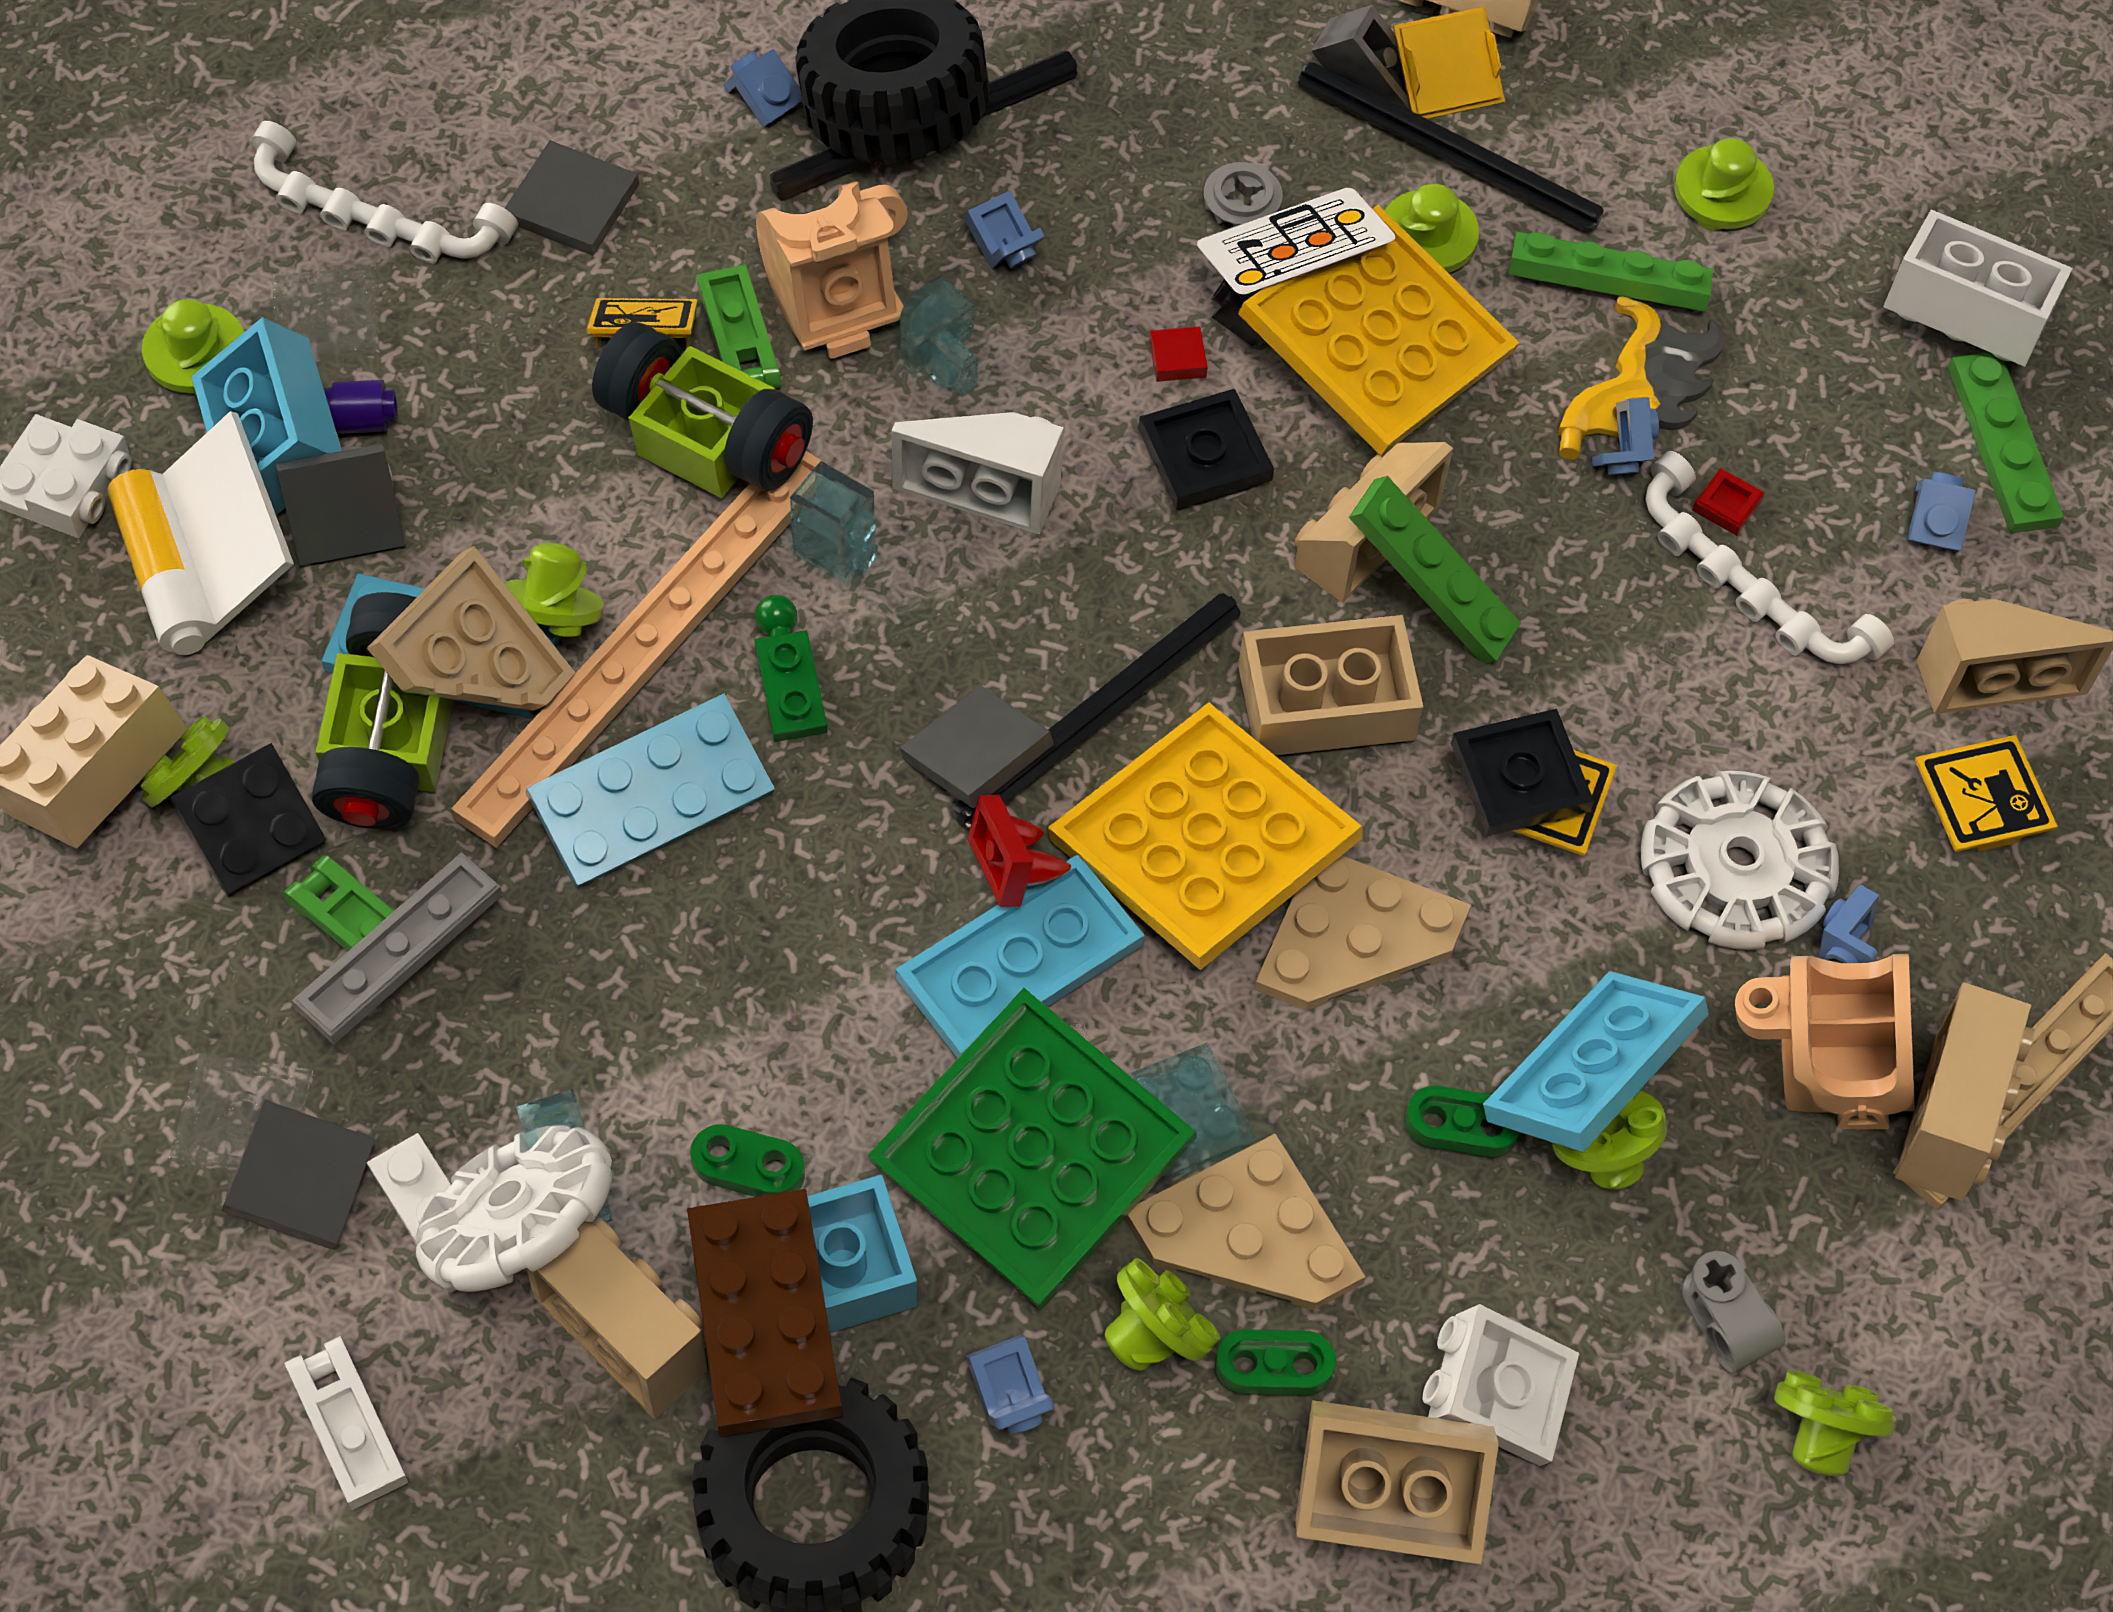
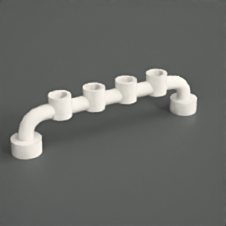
M262 121L251 138L252 145L257 150L254 157L255 173L264 185L278 192L276 200L283 208L298 214L303 213L308 203L323 208L320 213L322 220L328 225L344 231L347 230L352 220L366 224V236L371 241L386 247H391L397 236L412 242L409 247L411 253L416 258L435 264L442 253L462 259L478 257L489 251L496 242L503 245L507 244L518 227L517 219L508 210L493 203H485L473 221V226L478 233L471 238H458L450 235L445 228L435 222L425 221L421 224L405 218L400 211L389 205L382 204L379 207H375L360 201L356 195L346 189L336 188L332 191L316 185L311 178L303 173L292 171L290 174L279 171L274 166L275 160L285 162L297 142L295 137L286 128L275 122Z
M1667 451L1651 465L1653 480L1647 487L1645 500L1649 513L1663 527L1658 533V540L1661 545L1675 556H1680L1687 549L1692 551L1702 560L1696 568L1698 575L1714 589H1719L1727 581L1742 593L1736 599V605L1753 622L1760 621L1767 614L1779 624L1781 628L1775 633L1776 639L1792 655L1797 656L1807 648L1826 662L1847 664L1856 662L1864 656L1869 660H1878L1893 646L1894 638L1889 628L1880 619L1870 614L1862 615L1848 628L1847 637L1849 642L1837 643L1830 640L1821 632L1819 624L1811 615L1804 611L1796 612L1781 599L1778 589L1769 580L1754 577L1742 566L1739 557L1732 549L1725 545L1717 546L1702 533L1701 526L1691 515L1685 512L1679 514L1668 504L1666 499L1668 492L1673 496H1680L1696 481V475L1692 466L1683 456L1674 451Z

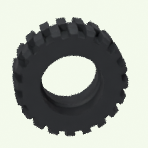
M848 0L841 5L836 2L826 9L823 17L817 16L809 24L797 46V55L795 56L796 69L808 126L813 130L814 135L827 147L830 146L836 153L845 157L853 154L858 161L871 163L873 159L883 160L884 164L898 163V159L911 158L912 161L923 159L926 157V153L932 151L940 153L950 148L953 140L961 141L971 132L973 125L976 126L985 113L986 105L989 102L990 88L982 30L979 28L975 17L956 0Z
M851 1377L846 1387L838 1385L843 1412L842 1417L720 1437L719 1431L713 1429L707 1431L700 1445L702 1460L694 1464L692 1478L694 1499L692 1500L700 1542L706 1558H711L716 1576L726 1588L734 1585L738 1589L739 1599L753 1609L758 1608L763 1603L770 1606L771 1612H827L841 1609L842 1612H862V1600L869 1596H872L877 1602L882 1600L892 1592V1580L895 1576L905 1577L915 1563L916 1547L923 1545L927 1531V1514L929 1511L928 1465L925 1452L918 1448V1434L910 1420H899L897 1418V1405L885 1394L878 1395L875 1400L869 1397L868 1384ZM809 1450L828 1451L843 1456L861 1469L866 1475L870 1488L868 1510L851 1530L827 1542L801 1544L776 1536L759 1522L754 1509V1491L762 1475L773 1464L791 1454Z

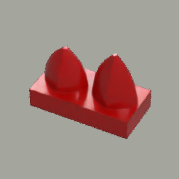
M979 795L968 835V842L999 906L1021 907L1027 886L1041 885L1055 880L1069 871L1071 864L1048 853L1027 849V847L1032 846L1041 839L1044 831L1026 820L1010 816L1000 795Z

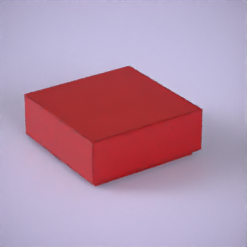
M1200 326L1150 330L1149 343L1156 382L1207 378L1208 365Z
M1720 468L1696 500L1692 511L1738 536L1762 502L1765 492Z

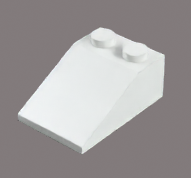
M1015 412L895 422L892 429V489L1040 534L1060 487L1064 427L1054 425L1041 417H1028Z

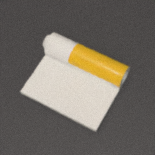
M230 411L163 474L145 469L130 470L118 475L108 485L107 494L161 648L167 652L189 655L199 651L208 640L294 565L238 413Z

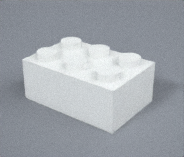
M1931 209L1902 260L1883 307L1896 312L1908 321L1920 322L1945 333V335L1953 340L1965 341L1991 352L1998 359L2012 361L2025 367L2072 271V267Z

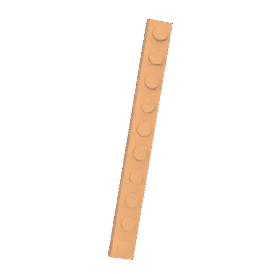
M806 451L795 472L779 488L766 491L749 484L451 808L453 819L497 848L533 808L526 794V788L569 768L831 479V466Z

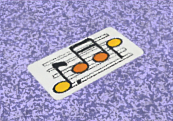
M1344 188L1198 240L1197 246L1233 290L1244 295L1390 243L1395 240V234L1354 189Z

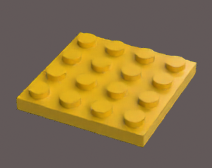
M1377 205L1373 210L1395 234L1394 241L1267 286L1246 300L1238 314L1382 456L1511 356L1520 342L1397 222Z
M1209 702L1048 827L1050 841L1070 858L1078 855L1110 893L1199 970L1203 969L1362 840V826Z

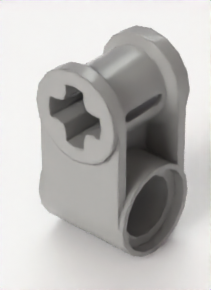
M1712 1251L1701 1256L1695 1263L1692 1272L1685 1278L1682 1285V1298L1705 1334L1714 1354L1720 1352L1722 1355L1718 1358L1722 1367L1726 1371L1734 1373L1783 1347L1786 1340L1782 1325L1774 1311L1758 1293L1744 1271L1742 1264L1734 1256L1722 1251ZM1729 1272L1732 1274L1730 1279L1727 1277ZM1704 1280L1709 1284L1719 1282L1722 1285L1723 1290L1718 1286L1708 1288L1705 1285Z

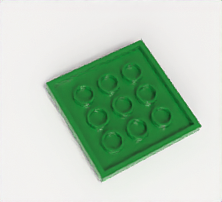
M1023 988L867 1156L874 1166L1041 1311L1197 1139V1134L1192 1127L1028 990Z

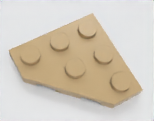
M475 546L461 552L367 647L403 692L532 711L546 706L576 673Z
M1342 855L1294 894L1257 977L1254 990L1304 1010H1309L1327 1003L1328 999L1356 989L1359 992L1398 978L1401 973L1414 968L1443 962L1451 958L1471 905Z
M1276 1134L1138 1203L1125 1217L1126 1222L1153 1266L1174 1272L1178 1269L1210 1278V1282L1253 1294L1261 1292L1291 1301L1290 1304L1310 1310H1315L1361 1286L1365 1281L1366 1276Z

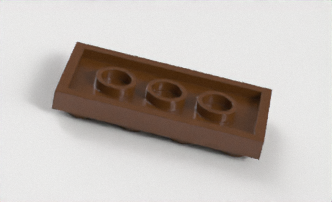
M806 1189L687 1208L719 1436L725 1437L842 1417L841 1398Z

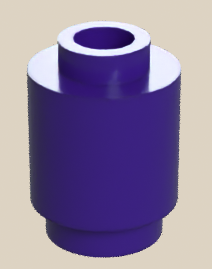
M384 380L332 382V387L323 388L337 434L387 432L388 421H397L396 392L394 389L386 390Z

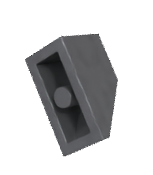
M1370 5L1330 18L1311 50L1320 64L1408 109L1409 101L1394 32L1374 6Z

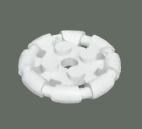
M1729 770L1717 771L1715 777L1704 780L1700 776L1688 779L1674 787L1655 806L1657 815L1654 819L1646 822L1642 833V870L1644 875H1650L1654 886L1651 889V894L1666 915L1687 932L1692 927L1710 936L1709 943L1732 949H1763L1765 942L1779 940L1781 944H1785L1803 935L1826 913L1824 903L1826 899L1835 896L1838 885L1839 857L1835 843L1828 841L1825 833L1828 825L1821 814L1809 801L1792 788L1787 792L1769 783L1771 778L1760 774ZM1721 798L1723 805L1714 807L1711 800ZM1759 802L1777 810L1773 820L1754 811ZM1684 823L1693 829L1689 835L1675 828V826ZM1794 838L1797 841L1804 840L1807 847L1797 849ZM1732 847H1742L1753 855L1755 863L1747 866L1738 865L1729 858L1727 850ZM1685 864L1687 874L1674 877L1671 868L1676 865ZM1792 878L1804 883L1806 891L1803 892L1791 886ZM1705 899L1713 908L1724 910L1720 917L1701 908ZM1768 906L1772 918L1760 921L1756 909Z
M550 1125L516 1134L514 1142L501 1148L495 1144L478 1154L451 1177L452 1185L445 1192H437L423 1213L416 1233L418 1244L416 1247V1257L423 1273L441 1287H455L459 1291L475 1292L513 1282V1274L525 1268L535 1272L547 1265L579 1238L577 1229L584 1221L593 1222L602 1209L611 1188L613 1175L610 1169L612 1159L607 1147L596 1135L578 1127L570 1129L564 1125Z

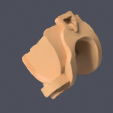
M852 182L841 185L838 191V198L828 207L807 214H789L778 211L776 208H770L757 213V237L771 289L789 329L799 340L804 351L826 344L828 357L832 359L871 346V341L867 330L898 321L904 316V305L894 290L888 237L896 234L904 226L908 210L898 191L892 186L878 185L860 191L859 182Z
M1892 954L1885 959L1870 963H1838L1814 956H1791L1790 975L1754 978L1746 982L1739 989L1735 999L1737 1021L1741 1029L1747 1035L1756 1039L1782 1040L1786 1108L1788 1110L1837 1114L1838 1128L1854 1130L1888 1129L1889 1114L1915 1111L1909 954ZM1760 1003L1769 1004L1768 1007L1762 1009L1754 1007Z

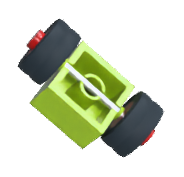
M632 322L620 328L606 344L595 367L592 380L594 400L603 409L617 414L619 417L630 422L637 455L720 498L725 496L739 478L748 481L762 490L772 491L779 488L795 472L809 445L813 428V416L811 410L805 404L789 398L787 395L775 390L774 387L692 346H689L681 355L680 347L673 338L656 331L646 324Z
M377 592L357 599L352 608L350 625L346 635V649L349 654L337 653L315 752L319 763L312 791V802L315 808L327 817L348 825L368 829H393L404 826L413 815L417 791L436 792L454 699L403 692L367 649L417 598L414 596L391 592Z

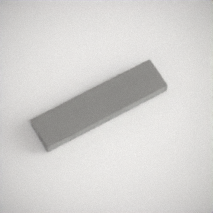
M461 852L292 1000L295 1010L334 1045L502 896L501 886Z

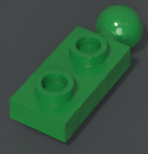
M770 595L764 598L755 610V622L758 628L765 635L769 636L754 639L774 742L828 733L808 631L791 633L797 623V609L790 599L782 595Z

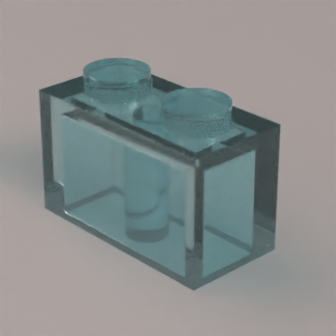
M820 461L790 496L793 555L839 582L846 584L856 571L860 573L865 572L877 554L878 547L875 544L877 516L874 512V491L825 462Z

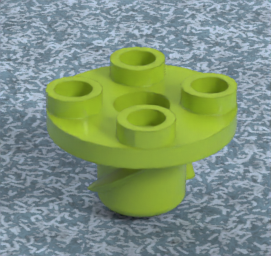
M1726 138L1714 145L1698 148L1682 160L1676 173L1674 191L1681 207L1692 218L1697 220L1702 228L1710 231H1719L1721 229L1746 227L1761 219L1769 210L1774 194V181L1767 166L1756 156L1754 149L1747 142L1736 138Z
M1438 183L1423 185L1415 191L1398 196L1384 210L1448 273L1463 267L1476 251L1479 240L1477 218L1472 210L1463 201L1458 199L1450 188Z
M194 299L175 301L164 310L162 315L153 321L144 335L142 357L146 369L151 377L161 386L172 391L197 395L192 376L242 335L244 329L239 320L224 308L202 303Z
M542 543L534 546L530 550L529 558L522 560V566L527 570L526 579L503 582L535 623L549 625L548 630L555 635L564 637L581 635L582 626L596 623L602 618L603 600L597 594L580 587L585 580L586 562L581 561L580 554L567 545Z
M205 715L201 716L182 735L181 739L184 741L181 746L182 749L172 759L165 754L142 778L144 782L141 787L144 789L141 798L150 807H154L175 790L181 792L233 764L234 761L229 757L214 753L229 733L230 727L221 718L212 722Z
M1640 1090L1584 1152L1551 1142L1557 1157L1565 1164L1590 1172L1591 1179L1598 1186L1613 1190L1623 1189L1633 1185L1641 1178L1644 1172V1160L1653 1155L1663 1144L1667 1135L1665 1112L1657 1099Z
M1135 1258L1118 1272L1117 1282L1126 1300L1121 1303V1314L1106 1328L1105 1339L1112 1353L1124 1365L1133 1370L1143 1371L1152 1363H1158L1169 1358L1174 1351L1189 1360L1200 1361L1220 1340V1334L1215 1326L1203 1315L1195 1313L1185 1301L1190 1297V1291L1174 1273L1165 1270L1159 1276L1139 1258Z
M1787 1370L1784 1382L1777 1384L1774 1400L1782 1407L1800 1415L1802 1418L1792 1456L1803 1468L1825 1476L1844 1475L1849 1471L1856 1443L1861 1441L1865 1435L1891 1436L1893 1434L1897 1419L1893 1415L1894 1410L1878 1403L1880 1394L1851 1384H1845L1843 1392L1821 1387L1822 1380L1816 1376L1796 1370Z

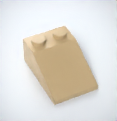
M1959 599L1942 606L1917 658V663L1934 714L2087 695L2113 650V631L1997 599L1981 601Z

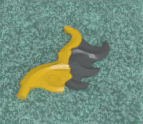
M1624 296L1618 297L1614 307L1615 312L1631 316L1637 325L1635 332L1626 343L1617 360L1615 367L1620 375L1585 389L1573 399L1566 409L1557 433L1558 436H1561L1560 457L1569 460L1577 459L1580 455L1581 441L1585 439L1586 435L1600 433L1619 438L1616 403L1626 399L1649 397L1650 409L1654 408L1656 410L1660 429L1674 430L1688 426L1696 418L1698 411L1691 409L1682 412L1678 406L1684 402L1694 401L1704 396L1712 387L1713 378L1699 381L1695 378L1694 373L1700 367L1713 362L1720 355L1725 343L1724 332L1721 326L1711 319L1708 323V332L1702 334L1684 333L1660 321L1656 311L1649 305Z

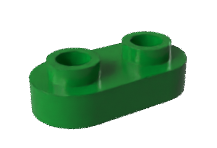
M1427 1086L1418 1090L1411 1097L1405 1114L1407 1131L1418 1143L1427 1147L1486 1157H1499L1510 1152L1516 1145L1521 1133L1494 1124L1500 1130V1134L1495 1137L1487 1136L1481 1130L1483 1124L1489 1123L1486 1119L1483 1103L1491 1094L1443 1086ZM1436 1114L1441 1117L1444 1124L1439 1127H1432L1425 1122L1424 1116Z
M717 1124L700 1131L691 1144L690 1155L693 1169L701 1180L710 1185L758 1197L800 1190L805 1180V1168L801 1152L792 1143L782 1139L729 1125ZM717 1145H724L729 1148L727 1154L720 1157L713 1156L709 1152ZM772 1160H780L785 1163L784 1167L776 1172L765 1169V1165Z
M1242 1329L1234 1331L1221 1341L1215 1359L1217 1377L1227 1389L1239 1394L1309 1396L1317 1394L1328 1386L1336 1366L1335 1351L1326 1338L1312 1331ZM1241 1357L1249 1358L1254 1362L1256 1368L1250 1373H1242L1235 1368L1234 1361ZM1298 1359H1307L1313 1363L1315 1370L1310 1374H1301L1296 1371L1293 1363Z

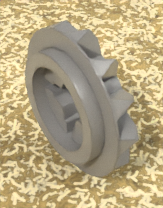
M1234 162L1219 167L1207 178L1203 192L1205 211L1212 212L1215 215L1217 224L1228 222L1233 224L1234 227L1276 213L1282 205L1283 198L1282 187L1278 179L1264 167L1248 162ZM1235 186L1245 197H1251L1250 206L1244 205L1240 199L1234 200Z

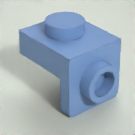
M774 48L761 57H758L755 51H752L730 66L734 75L723 84L728 93L737 88L758 121L764 127L802 103L800 87Z
M1010 190L968 210L963 215L991 268L1007 262L1010 269L1025 263L1037 255L1034 247L1045 238L1041 228L1034 231L1031 230Z
M1649 397L1631 398L1616 403L1620 452L1592 456V467L1607 466L1608 475L1630 474L1639 472V463L1654 459L1653 440L1657 439L1659 435V420L1656 410L1654 408L1650 409Z
M1933 472L1931 480L1922 479L1918 481L1915 489L1918 495L1907 541L1960 552L1976 490L1962 487L1963 478L1945 473Z
M1860 884L1847 901L1839 898L1832 905L1823 923L1825 928L1818 956L1820 959L1838 963H1870L1876 961L1877 950L1861 940L1873 926L1879 899L1877 893Z
M1020 1334L965 1356L988 1422L995 1428L1004 1429L1007 1427L1009 1434L1020 1433L1043 1423L1041 1414L1055 1408L1051 1396L1044 1392L1025 1336Z

